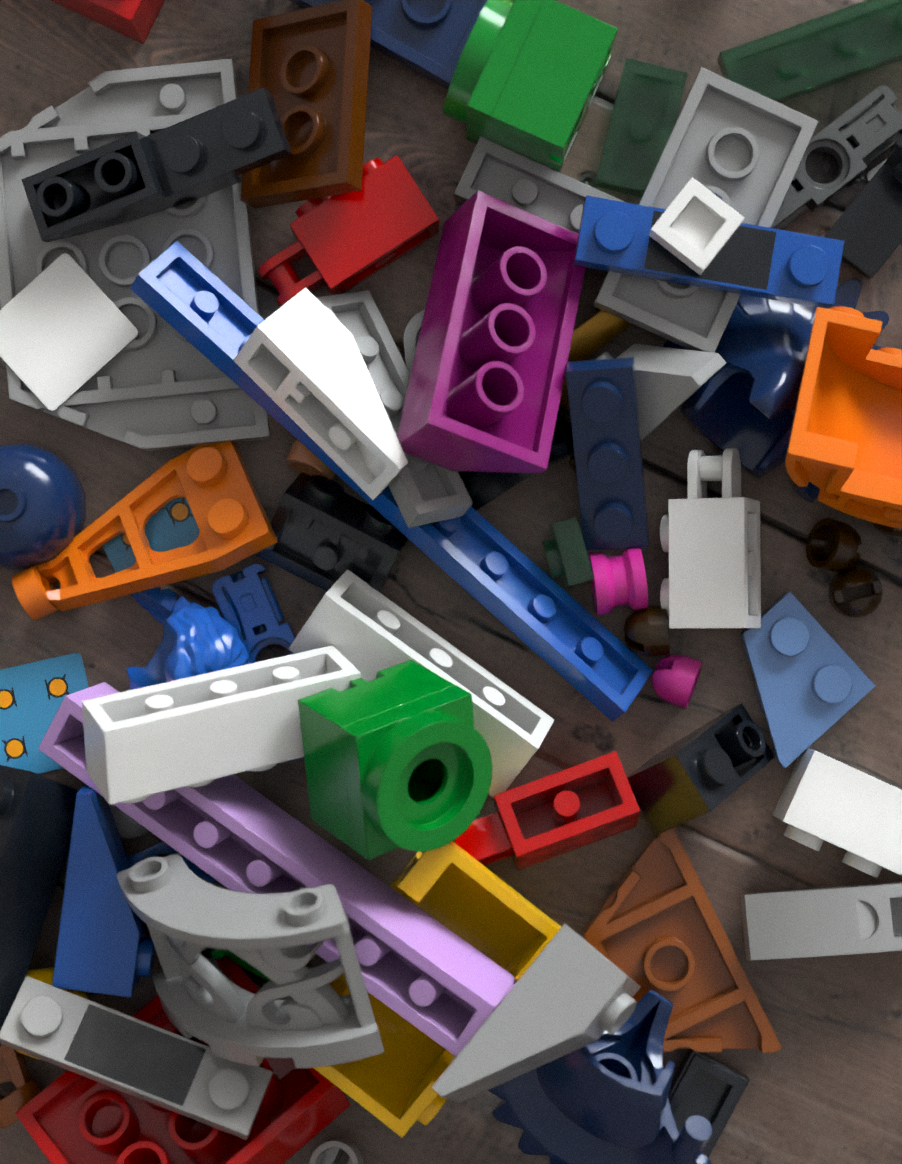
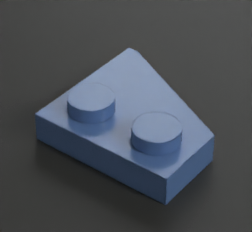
M791 592L784 593L761 614V628H746L740 633L747 663L751 665L755 679V691L760 709L764 712L774 746L772 748L773 755L777 763L783 768L788 767L876 686Z

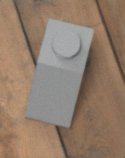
M633 344L616 358L634 357L641 441L727 363L718 353ZM606 351L596 360L614 358Z

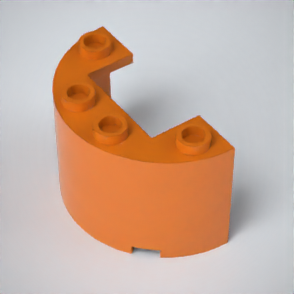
M837 306L829 309L817 307L785 458L787 473L798 487H808V482L819 487L818 501L836 510L866 521L902 529V350L889 347L877 350L871 349L881 333L883 321L865 318L861 312L849 307Z

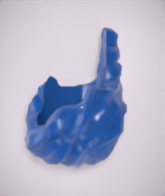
M160 587L130 594L144 609L149 611L157 622L162 623L164 628L162 641L146 667L133 666L126 669L130 690L251 664L248 652L239 638L236 628L221 618L216 608L212 606L204 608L198 603L188 601L183 596L179 598L178 594L170 588L161 590Z

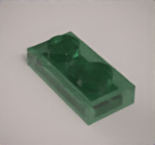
M626 58L594 186L642 198L676 123L687 72Z

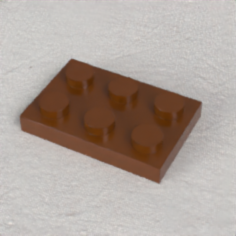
M340 0L253 20L248 94L261 88L271 92L292 152L288 156L242 174L240 200L255 209L361 191L372 24V6L364 0Z

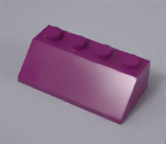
M479 190L444 222L397 432V438L405 453L452 471L542 473L547 470L585 273V267L573 265L578 239L577 233Z

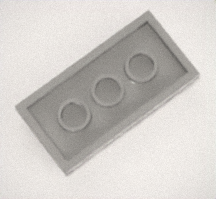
M701 67L638 205L667 209L693 177L745 218L742 223L771 228L819 121ZM608 271L593 306L688 350L715 353L741 294Z

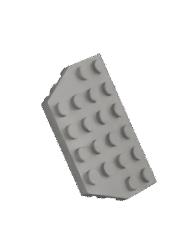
M232 58L105 71L89 81V87L56 108H53L52 105L33 116L26 127L17 131H10L0 137L1 309L60 255L67 253L138 330V335L54 411L47 409L6 364L9 399L144 451L195 447L228 441L235 443L272 439L269 413L130 289L137 275L173 243L178 241L259 314L249 205L240 200L242 182L145 217L51 242H45L41 239L22 183L24 178L134 132L148 136L237 99L235 65Z

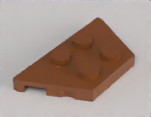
M672 828L655 835L584 928L582 933L585 940L641 986L632 997L637 1003L650 990L655 991L673 1003L664 1036L663 1052H672L675 1049H693L696 1052L722 1053V1049H759L762 1053H775L781 1050L782 1047L675 829Z

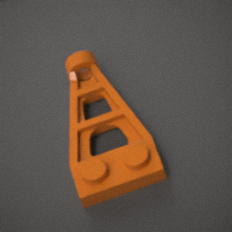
M228 441L198 445L169 460L76 535L73 541L55 559L33 565L13 575L12 585L26 613L33 620L37 621L57 610L63 612L219 572L278 541L236 442ZM177 498L187 499L200 530L196 540L187 546L164 552L152 550L145 534V527L149 519L170 501ZM126 534L136 558L135 563L122 571L103 578H96L89 561L90 556L115 537ZM59 580L60 589L56 590L53 583Z

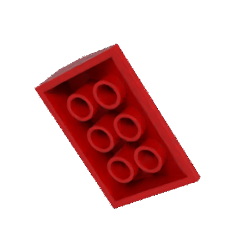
M225 957L221 960H216L221 971L233 983L254 994L259 991V988L239 965ZM156 996L132 1016L182 1036L169 1021L162 1008L159 996ZM194 1036L190 1038V1040L210 1047L208 1043ZM264 1057L259 1067L272 1071V1079L247 1140L69 1070L19 1109L15 1115L51 1164H284L350 1106V1103L341 1089L313 1067L296 1068L293 1058Z

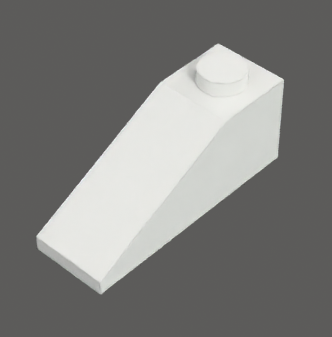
M305 287L255 328L233 361L374 500L408 464V461L353 334L336 318L330 309L325 307Z

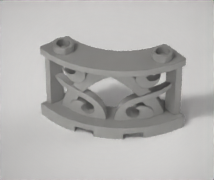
M179 853L163 858H146L137 862L133 867L117 873V879L124 898L131 909L147 923L163 970L161 973L152 975L165 1014L183 1037L190 1039L194 1036L208 1043L212 1054L215 1056L256 1067L260 1066L264 1057L293 1058L296 1068H312L356 1061L385 1052L347 918L333 884L273 894L231 891L212 885L196 876L188 868ZM334 938L340 958L311 969L305 967L320 949L323 941ZM206 947L228 949L271 980L263 985L256 994L251 993L233 983L221 971L214 957L204 958L201 952ZM344 973L350 994L339 996L327 983H330Z

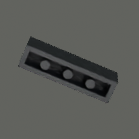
M0 765V1030L25 979L70 850L76 795L78 792L76 789L34 772Z

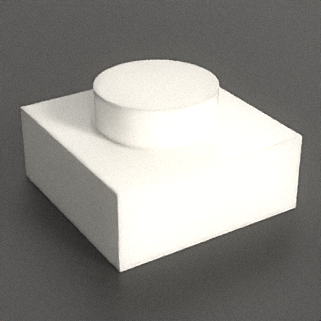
M692 177L654 224L648 235L701 276L745 218Z

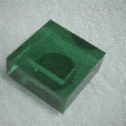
M577 517L552 523L549 526L551 539L541 541L551 578L562 575L565 588L594 580Z

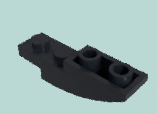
M261 88L148 136L134 132L24 178L22 183L41 239L45 242H51L125 223L209 195L242 182L241 174L288 156L292 152L272 94L265 88Z

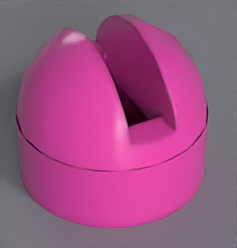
M678 654L663 657L656 664V671L651 676L652 686L657 696L669 704L687 709L695 690L703 661Z

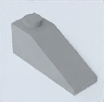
M564 924L431 1088L441 1097L461 1103L597 1041L604 1031L612 1035L625 1024L635 1010L637 1002L632 997L641 986L578 933Z

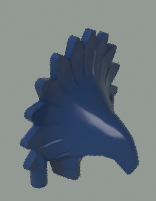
M854 278L837 286L835 302L832 307L842 306L855 309L862 289L861 281ZM741 294L715 350V353H718L727 363L683 403L681 412L722 452L727 448H737L740 454L741 467L757 478H761L785 462L816 307ZM885 311L862 313L865 318L883 321L881 331L888 324L889 315ZM669 340L662 346L669 348L686 349ZM873 345L871 349L877 350L883 347ZM808 482V487L793 485L795 492L808 502L812 503L819 495L820 488L811 482Z
M653 990L648 991L637 1003L632 1015L614 1034L610 1035L607 1031H604L597 1041L487 1090L502 1099L492 1112L495 1119L524 1130L518 1144L519 1149L528 1155H549L550 1164H712L701 1153L712 1134V1126L706 1118L700 1115L690 1116L680 1132L677 1130L668 1101L675 1063L669 1060L663 1070L664 1036L673 1003Z

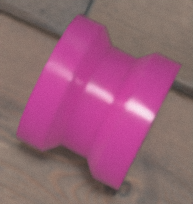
M626 548L621 555L609 557L602 551L588 553L590 586L596 615L609 614L615 606L628 605L633 610L648 608L647 579L640 548Z

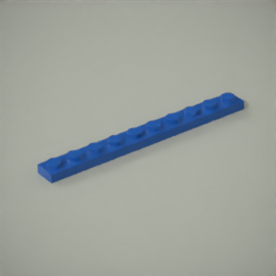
M176 241L137 275L130 289L608 719L613 722L627 711L654 670L472 506L461 517L408 528L389 486L372 500L233 361L255 328L264 319L186 248Z

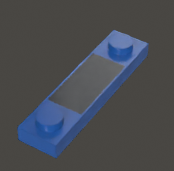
M586 195L573 265L816 308L829 309L834 306L844 247L843 240L742 223L700 276L648 235L651 228L666 209Z

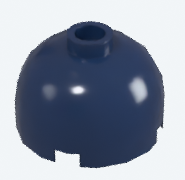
M31 444L0 446V566L11 570H25L33 565L55 559L73 541L78 531H82L86 520V494L76 472L56 454Z

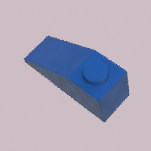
M86 784L76 795L52 986L131 998L140 981V977H151L156 949L152 938L146 937L147 923L131 909L124 898L117 879L118 872L131 868L109 804L103 796Z

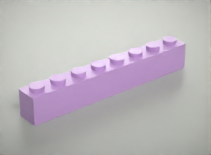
M106 682L66 695L38 747L41 752L101 796L103 795L87 774L82 701L120 693ZM234 774L216 778L211 783L200 787L184 786L151 794L147 799L136 803L119 802L113 804L231 891L273 894L333 884L347 918L367 992L456 1057L518 982L511 973ZM334 938L324 940L322 946L316 952L317 955L328 963L340 958Z

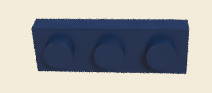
M634 357L568 362L566 378L584 551L648 547L649 531Z

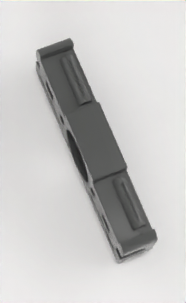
M882 85L874 89L811 138L771 228L784 230L806 213L808 208L812 212L861 175L871 161L896 142L900 134H902V112L899 113L895 108L894 103L897 101V96L888 86ZM819 151L830 153L839 165L837 179L827 184L813 181L808 176L805 167L808 155Z

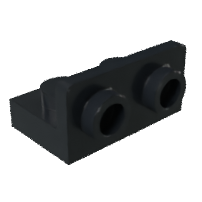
M300 473L284 492L271 521V527L278 542L259 551L257 556L325 591H328L348 569L381 593L408 538L370 504H366L344 493V489L336 481L322 475L310 476Z

